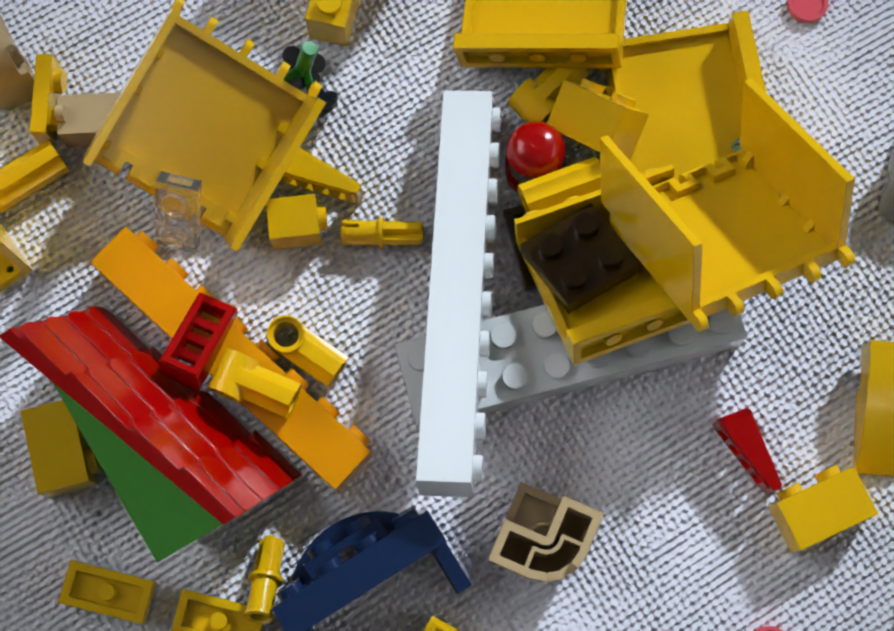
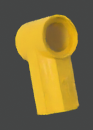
M546 68L536 79L529 78L522 83L511 95L507 104L525 122L533 121L547 124L563 81L568 80L580 84L582 78H589L590 73L586 68Z
M282 315L275 318L269 324L267 339L271 349L279 357L288 360L327 388L335 382L348 362V356L308 330L293 316ZM285 328L294 329L299 334L297 342L289 347L280 346L275 342L277 333Z
M226 348L208 388L235 402L243 404L246 401L287 419L299 398L302 385L279 373L261 367L260 362L241 352Z

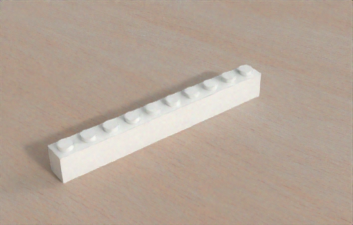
M443 90L416 484L419 496L473 498L474 482H483L484 460L483 455H476V441L485 440L486 414L478 413L479 398H487L488 372L480 371L481 357H489L490 331L482 330L483 317H491L492 292L485 291V279H493L494 253H487V241H495L496 216L489 215V204H497L498 180L491 178V168H499L500 149L499 143H493V132H501V108L494 107L493 91Z

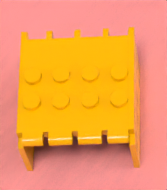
M175 0L83 156V163L91 167L92 163L96 162L118 175L125 162L130 163L132 167L125 180L153 196L156 195L162 183L168 185L169 187L161 201L189 217H192L199 204L204 206L205 208L198 222L224 236L229 247L238 252L327 102L317 97L322 88L320 83L314 81L305 94L283 80L291 65L283 61L276 73H271L247 58L254 47V42L247 39L240 51L237 52L211 36L219 20L211 16L202 30L180 16L185 0Z
M752 78L745 80L743 87L740 147L742 149L715 160V167L711 163H707L680 174L678 177L679 182L673 177L652 186L608 135L600 138L601 203L610 213V226L698 332L709 328L707 317L727 308L733 316H738L745 311L742 301L766 292L774 300L783 296L781 284L802 275L810 283L818 281L822 278L820 267L836 260L844 268L856 263L854 253L846 245L855 178Z

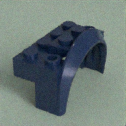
M411 506L400 514L386 511L364 512L334 523L312 541L301 556L292 581L280 588L276 593L279 599L274 603L272 610L285 631H314L313 626L429 552L434 556L456 594H459L472 584L448 547L445 537L428 510L423 508L417 512L415 507ZM353 545L357 553L342 562L337 554Z

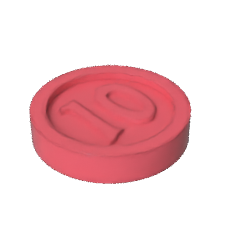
M787 0V8L795 20L809 24L817 22L824 16L828 8V0Z

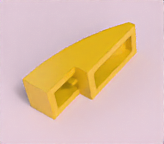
M870 340L862 346L860 388L856 390L853 461V467L858 474L894 477V342Z

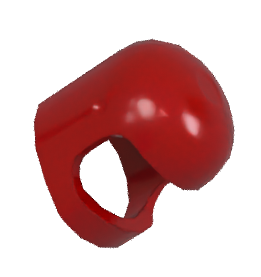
M532 121L520 125L512 132L506 145L505 176L508 186L518 193V185L521 183L512 176L509 163L518 174L534 179L563 168L565 143L561 134L553 126L544 122Z

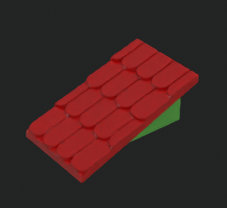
M93 306L88 310L72 311L60 317H49L35 323L27 322L19 327L11 328L0 335V339L52 381L156 562L163 560L222 524L224 525L302 476L256 430L250 433L210 393L202 390L196 391L163 376L158 363L162 354L154 346L147 348L113 313L103 307Z

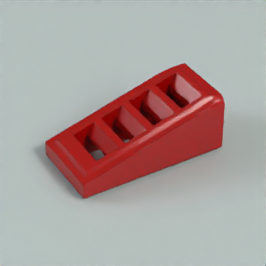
M199 292L158 362L161 374L166 378L199 391L236 318L238 308ZM205 312L221 320L217 325L201 318V313ZM194 328L211 334V338L208 339L194 333ZM188 343L202 349L203 352L200 355L185 348L186 344ZM179 359L194 365V367H191L187 364L180 362Z
M745 408L721 417L712 423L714 430L765 495L781 489L782 483L751 409Z

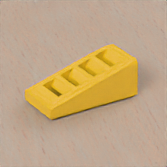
M299 148L280 180L288 185L360 204L364 198L361 184L302 148Z

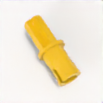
M379 217V220L369 221L342 219V246L369 245L379 246V249H384L385 245H420L424 241V225L422 222L385 221L384 217Z
M270 535L265 536L259 542L255 568L248 575L251 588L244 617L251 622L259 624L270 623L273 620L272 607L275 603L277 588L281 587L283 583L280 569L285 544L282 539Z

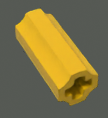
M49 139L0 169V214L69 172L67 165Z
M594 156L519 184L517 191L525 213L532 210H543L560 204L571 196H582L601 189L600 161Z

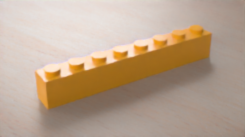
M125 226L90 263L172 339L199 292L212 298L215 297L202 285L196 290L185 281L189 274L174 259L170 258L165 263L155 254L159 246L142 230L135 235ZM202 312L200 315L201 318L217 325L221 320L205 312ZM236 317L209 374L213 377L226 348H230L261 363V367L300 383L302 388L299 398L287 419L246 401L242 405L339 494L373 457L371 451L367 448L371 443L370 439L356 426L352 425L347 430L338 422L336 418L340 415V412L323 396L318 401L314 400L305 391L310 385L292 368L285 373L274 362L279 356L262 340L257 345L252 343L244 335L249 329ZM198 328L193 330L194 333L208 339L212 336ZM188 343L185 346L186 349L200 355L203 352L202 349Z

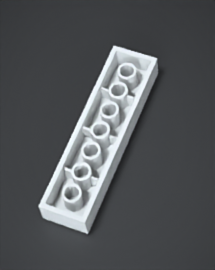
M545 304L483 320L482 331H490L489 357H481L480 371L488 372L487 398H479L478 413L490 414L739 347L747 338L741 315L733 316L728 310H724L708 316L709 328L698 332L691 323L574 366ZM426 336L395 343L396 354L417 433H419Z

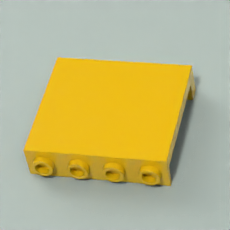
M465 0L462 31L454 35L453 50L461 67L622 68L627 0Z
M748 10L732 13L728 23L624 39L622 68H598L599 72H605L608 85L605 87L604 94L611 97L613 91L629 96L637 100L634 108L649 114L630 161L640 173L651 168L659 169L672 164L674 167V178L678 182L680 174L707 163H711L715 167V160L734 153L731 143L740 139L744 81L752 78L766 92Z
M670 164L659 169L651 168L641 174L653 186L673 178L674 167ZM601 189L582 196H571L560 204L543 210H532L522 217L514 219L516 243L520 252L521 243L590 203L594 205L610 225V213L601 203ZM524 258L573 366L690 323L642 263L639 273L568 314Z

